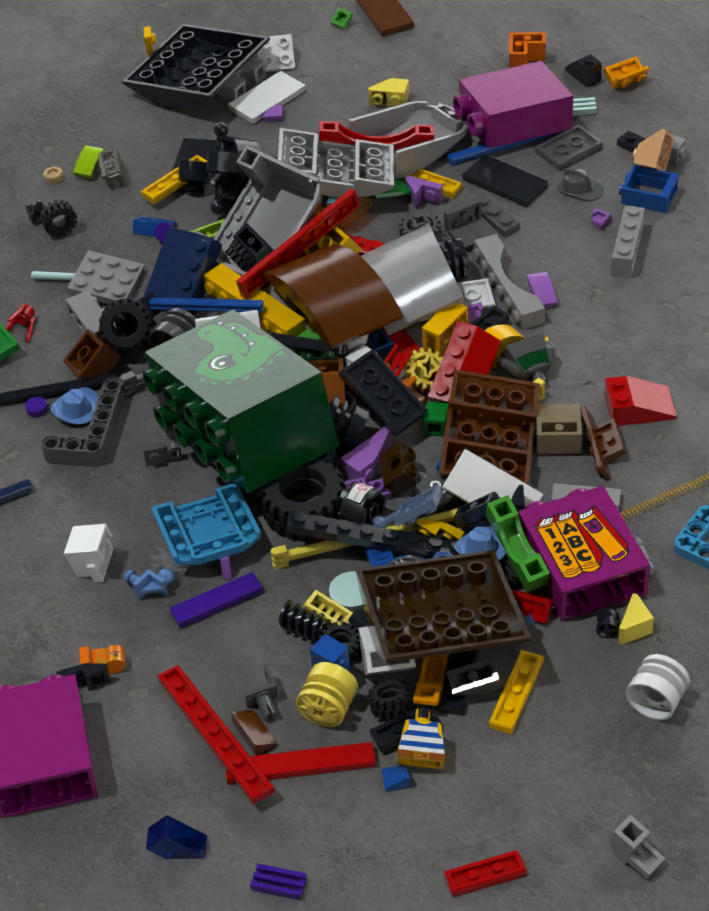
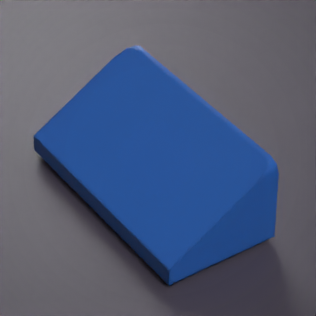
M140 216L133 220V234L155 237L154 231L158 224L169 223L175 228L177 222Z

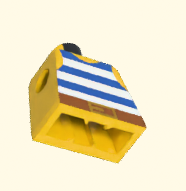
M418 708L415 712V720L406 719L395 764L442 769L445 762L441 723L430 721L429 709Z

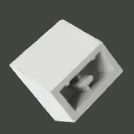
M358 628L365 676L411 670L416 667L415 659L385 663L375 650L369 628Z

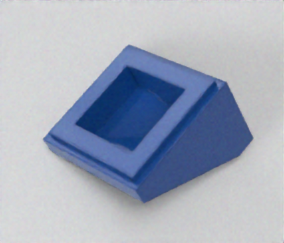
M406 765L381 769L385 791L410 787V777Z

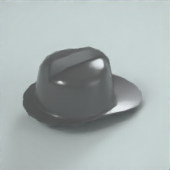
M578 168L565 169L564 177L558 184V189L561 193L586 201L599 199L604 192L600 183L590 179L585 170Z

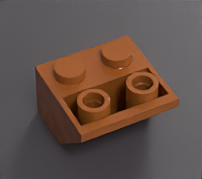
M343 358L307 361L322 372L329 403L337 395L341 397L338 407H341L345 401V384L339 376V372L343 369Z

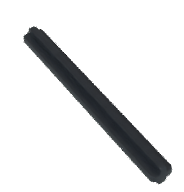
M109 373L84 380L75 379L0 393V406L28 401L33 397L46 398L63 395L71 389L83 387L90 389L102 388L106 379L117 378L116 373Z

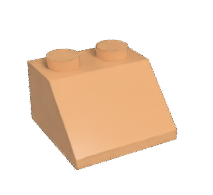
M661 129L645 139L635 148L633 163L642 167L666 171L675 135Z

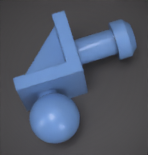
M148 569L140 577L133 570H128L124 574V581L128 584H133L137 600H140L147 593L155 592L166 597L168 595L167 586L171 585L175 578L174 573L170 569H162L158 575Z

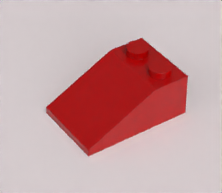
M630 376L605 378L604 398L610 419L614 418L618 426L677 419L668 386Z

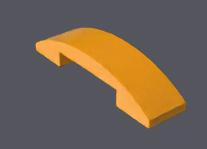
M450 654L424 657L419 682L416 684L413 703L438 706L444 687Z

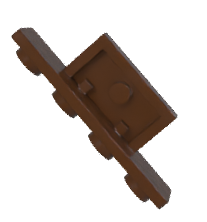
M584 405L581 407L583 414L581 421L584 427L587 428L585 435L592 445L589 447L593 458L596 459L594 467L599 475L603 474L609 480L611 475L607 463L627 454L618 423L612 418L596 426L592 414Z

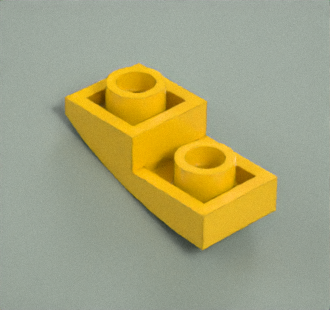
M417 519L414 523L418 525L417 530L425 536L430 534L434 536L441 529V535L453 541L454 538L459 540L464 534V531L441 521Z

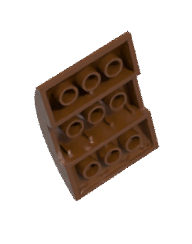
M332 244L264 273V277L284 299L290 298L309 318L310 327L331 349L403 318L394 297L375 270L356 252L343 245Z
M454 369L439 475L448 477L466 449L528 485L540 383Z

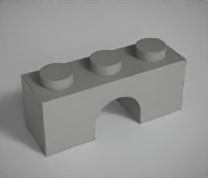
M252 57L217 92L218 99L230 103L246 93L245 83L257 85L266 76L264 60Z

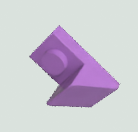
M411 176L406 177V186L411 191L408 197L415 208L419 206L422 200L441 204L443 201V184Z

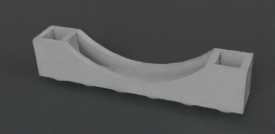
M494 234L474 240L473 257L480 263L482 272L487 274L490 285H494L497 296L504 301L506 310L511 312L514 323H518L521 330L545 324V308L539 298L518 288L505 275L502 269L504 263V244L498 235Z

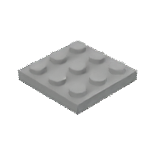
M88 250L67 287V294L75 296L88 290L92 297L95 296L98 302L110 304L121 298L129 299L145 270V264Z

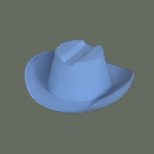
M90 388L71 389L52 404L51 411L62 422L84 424L91 421L99 397Z
M475 527L474 530L461 537L454 545L459 555L494 550L498 560H500L506 554L492 527Z

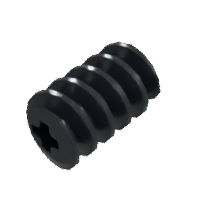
M288 600L280 612L279 624L283 630L289 629L291 633H297L300 637L305 636L306 639L317 643L322 629L326 630V626L331 625V619L325 621L324 613L317 617L316 610H312L309 614V608L304 607L301 610L299 603H296L293 607V601Z

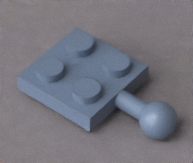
M438 484L401 503L396 512L385 518L382 516L375 517L371 521V526L387 528L393 523H396L397 526L405 523L407 526L415 522L418 516L422 514L426 516L437 510L438 503L443 494L441 487Z

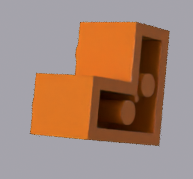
M546 32L509 33V68L525 65L527 61H546Z

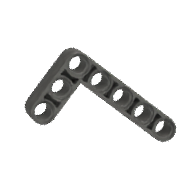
M112 377L104 381L86 437L48 435L42 439L41 446L47 463L98 467L105 462L125 399L122 382L119 378Z

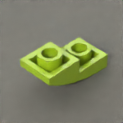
M85 145L74 167V176L92 179L96 166L99 167L104 149Z

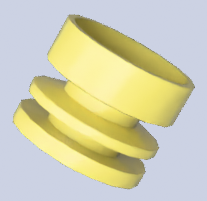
M329 662L317 663L311 669L305 681L306 684L303 685L295 700L296 707L300 714L314 724L323 727H336L343 721L349 705L354 699L358 690V682L348 670L339 665Z

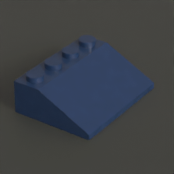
M169 227L144 296L153 292L156 298L202 299L205 293L203 275L214 268L222 244L213 238L198 233ZM188 311L196 317L197 311Z

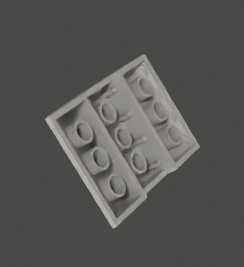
M280 128L277 159L319 178L322 195L341 197L349 189H353L356 191L357 197H366L393 189V145L358 139L355 140V146L319 141L318 133Z
M429 224L361 255L385 283L403 315L402 319L384 326L388 336L464 300Z

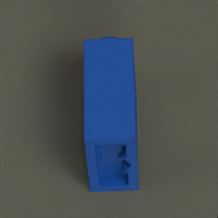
M633 165L631 171L626 174L625 183H622L619 189V195H622L621 204L667 213L678 190L679 174ZM636 184L663 189L661 194L637 190L634 187Z

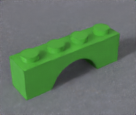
M509 495L487 503L486 517L526 593L547 585L550 572L540 553L537 554L529 545L520 524L519 514Z

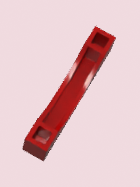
M320 121L319 141L355 146V140L358 139L391 144L394 146V154L395 151L434 140L435 136L434 125L415 124L397 134L370 136L354 132L340 122Z

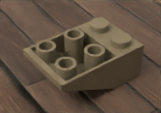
M579 403L538 404L536 415L537 454L581 453L582 428Z

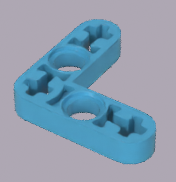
M709 505L698 508L677 535L674 542V551L677 555L709 569V557L704 558L699 554L701 552L709 553V543L703 541L709 534ZM693 528H698L702 532L695 534L692 533L690 530Z

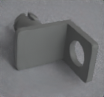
M266 663L264 664V676L268 685L245 693V703L247 707L258 704L263 719L269 721L268 715H271L272 719L278 716V712L272 702V698L277 697V684Z

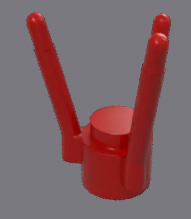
M22 304L7 320L9 322L6 327L7 331L16 322L20 325L29 324L26 342L30 341L33 326L37 321L34 317L35 310L33 307Z

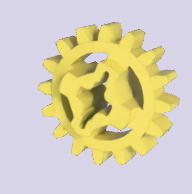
M420 348L418 352L413 350V355L403 368L405 369L403 376H416L417 380L413 382L414 390L420 387L422 393L425 389H428L430 392L443 357H438V351L433 354L431 348L427 352L423 348Z

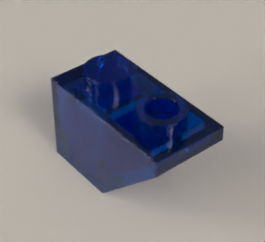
M166 815L148 827L146 850L165 859H202L206 854L207 835Z

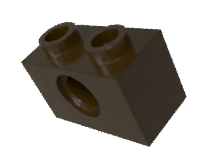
M401 441L381 454L383 486L397 497L415 487L418 483L416 454L411 447H407Z

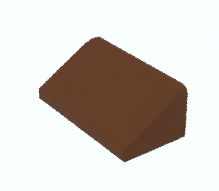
M254 710L231 713L234 726L255 756L277 746V742Z

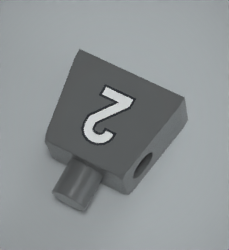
M439 471L429 477L424 472H420L417 474L416 496L438 484L442 489L448 477L439 475ZM442 489L443 494L438 503L437 510L429 515L457 509L466 504V502Z

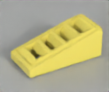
M315 590L303 605V608H309V614L312 610L317 611V617L324 613L325 621L331 619V627H334V622H338V625H341L337 621L340 616L345 617L342 622H346L347 626L348 620L353 612L318 590ZM332 612L336 613L333 618L330 616Z

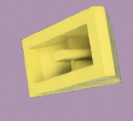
M632 594L621 622L619 644H626L653 633L654 617L638 594Z

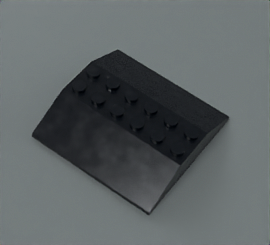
M182 24L123 79L122 83L156 105L188 109L211 99L270 41V37Z

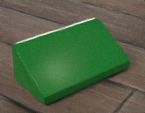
M394 180L393 189L367 197L375 199L410 195L411 191L402 180Z

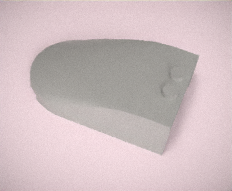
M414 101L349 119L348 129L364 135L388 136L407 130L415 124L434 125V140L395 151L394 180L416 173L419 168L427 167L460 141L467 132L466 117L458 118L454 108L441 103L434 106L427 105V101Z

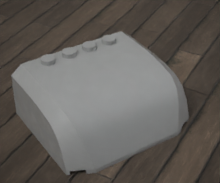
M247 145L236 163L250 179L214 237L216 241L222 244L214 267L222 263L240 276H243L246 272L242 271L225 251L236 241L233 236L244 224L248 223L275 250L310 222L321 204V181L319 178ZM196 230L194 231V233H198V234L207 236V235H205V234H203V233H201V232H199V231H196Z

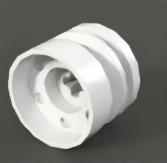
M660 654L649 655L644 658L637 674L627 687L625 693L627 701L637 712L650 719L667 720L672 717L680 699L687 690L690 677L685 668L676 660Z

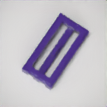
M257 863L256 872L253 874V881L250 883V889L301 900L307 882V873ZM259 881L274 883V885L260 883ZM284 886L298 888V890L285 888Z

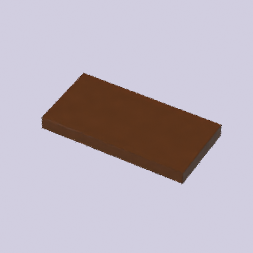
M356 0L381 36L414 27V21L398 0Z

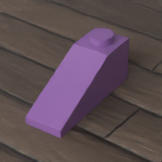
M386 427L340 458L341 471L344 476L350 480L364 477L365 483L371 481L376 476L381 466V454L387 451L392 444V434Z

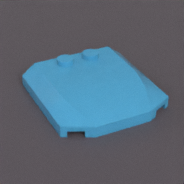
M237 483L215 488V496L174 507V503L171 501L151 507L152 515L174 564H204L244 552L261 539V531Z

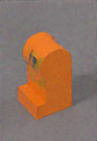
M112 645L105 649L89 650V646L79 647L80 665L106 664L109 674L119 673L126 667L125 650L121 646Z

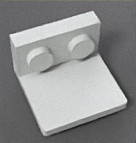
M291 34L269 36L270 41L257 53L258 59L265 62V72L295 69Z

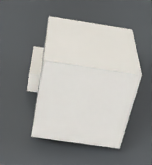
M106 524L73 526L64 555L77 578L92 577L94 583L103 582L114 549L109 540L112 539L113 535Z

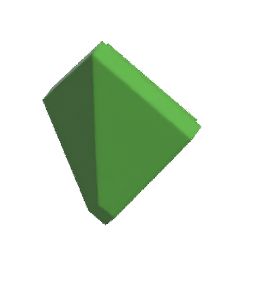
M339 8L330 23L345 29L353 14Z

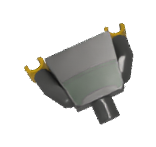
M541 333L506 345L503 356L500 353L497 354L492 367H501L522 381L532 378L534 382L537 378H540L547 383L544 374L549 371L553 363L555 348L548 342V337H544Z

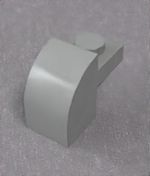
M629 815L613 832L610 838V846L615 856L624 866L629 863L648 879L663 863L665 857L645 841L650 831L633 816Z

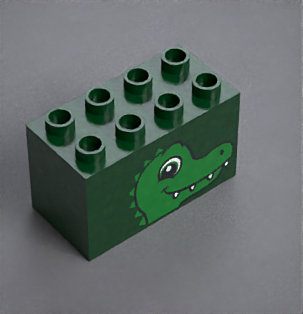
M234 309L145 352L149 369L143 371L142 375L148 390L153 395L157 394L160 405L153 408L158 425L164 431L170 428L174 430L177 440L184 448L190 445L193 446L198 458L204 465L213 463L218 474L227 484L234 481L246 492L250 493L339 446L322 372Z

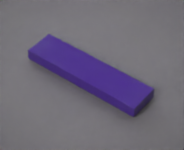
M251 572L169 607V610L178 627L182 628L263 593V587L255 574Z

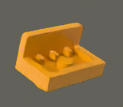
M635 56L605 67L603 72L612 88L615 89L618 87L624 88L632 82L644 80L649 68L648 66L642 67L639 59Z

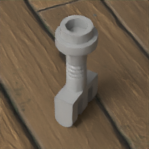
M130 371L121 375L125 396L137 391V384L144 381L142 373L135 375Z

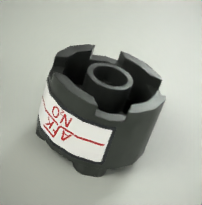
M354 482L348 490H343L339 497L341 507L337 519L371 525V521L379 514L383 515L386 496L381 494V490L360 482Z

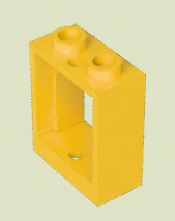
M462 303L452 305L436 313L422 327V342L425 352L431 348L433 354L437 351L439 352V358L444 356L457 321L468 323V306Z

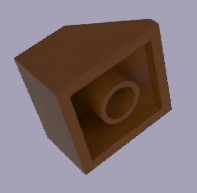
M87 329L63 362L78 379L84 380L108 374L118 364L121 356L112 346H108L102 337Z

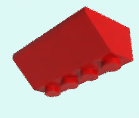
M457 321L428 394L430 402L449 403L454 369L489 375L501 340L478 326Z

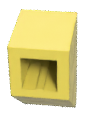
M390 78L369 87V105L394 107L407 103L410 95L409 80Z

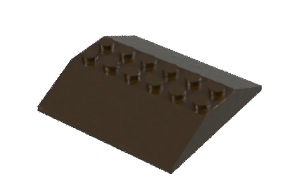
M494 550L356 569L366 622L375 650L385 663L531 642L529 631Z

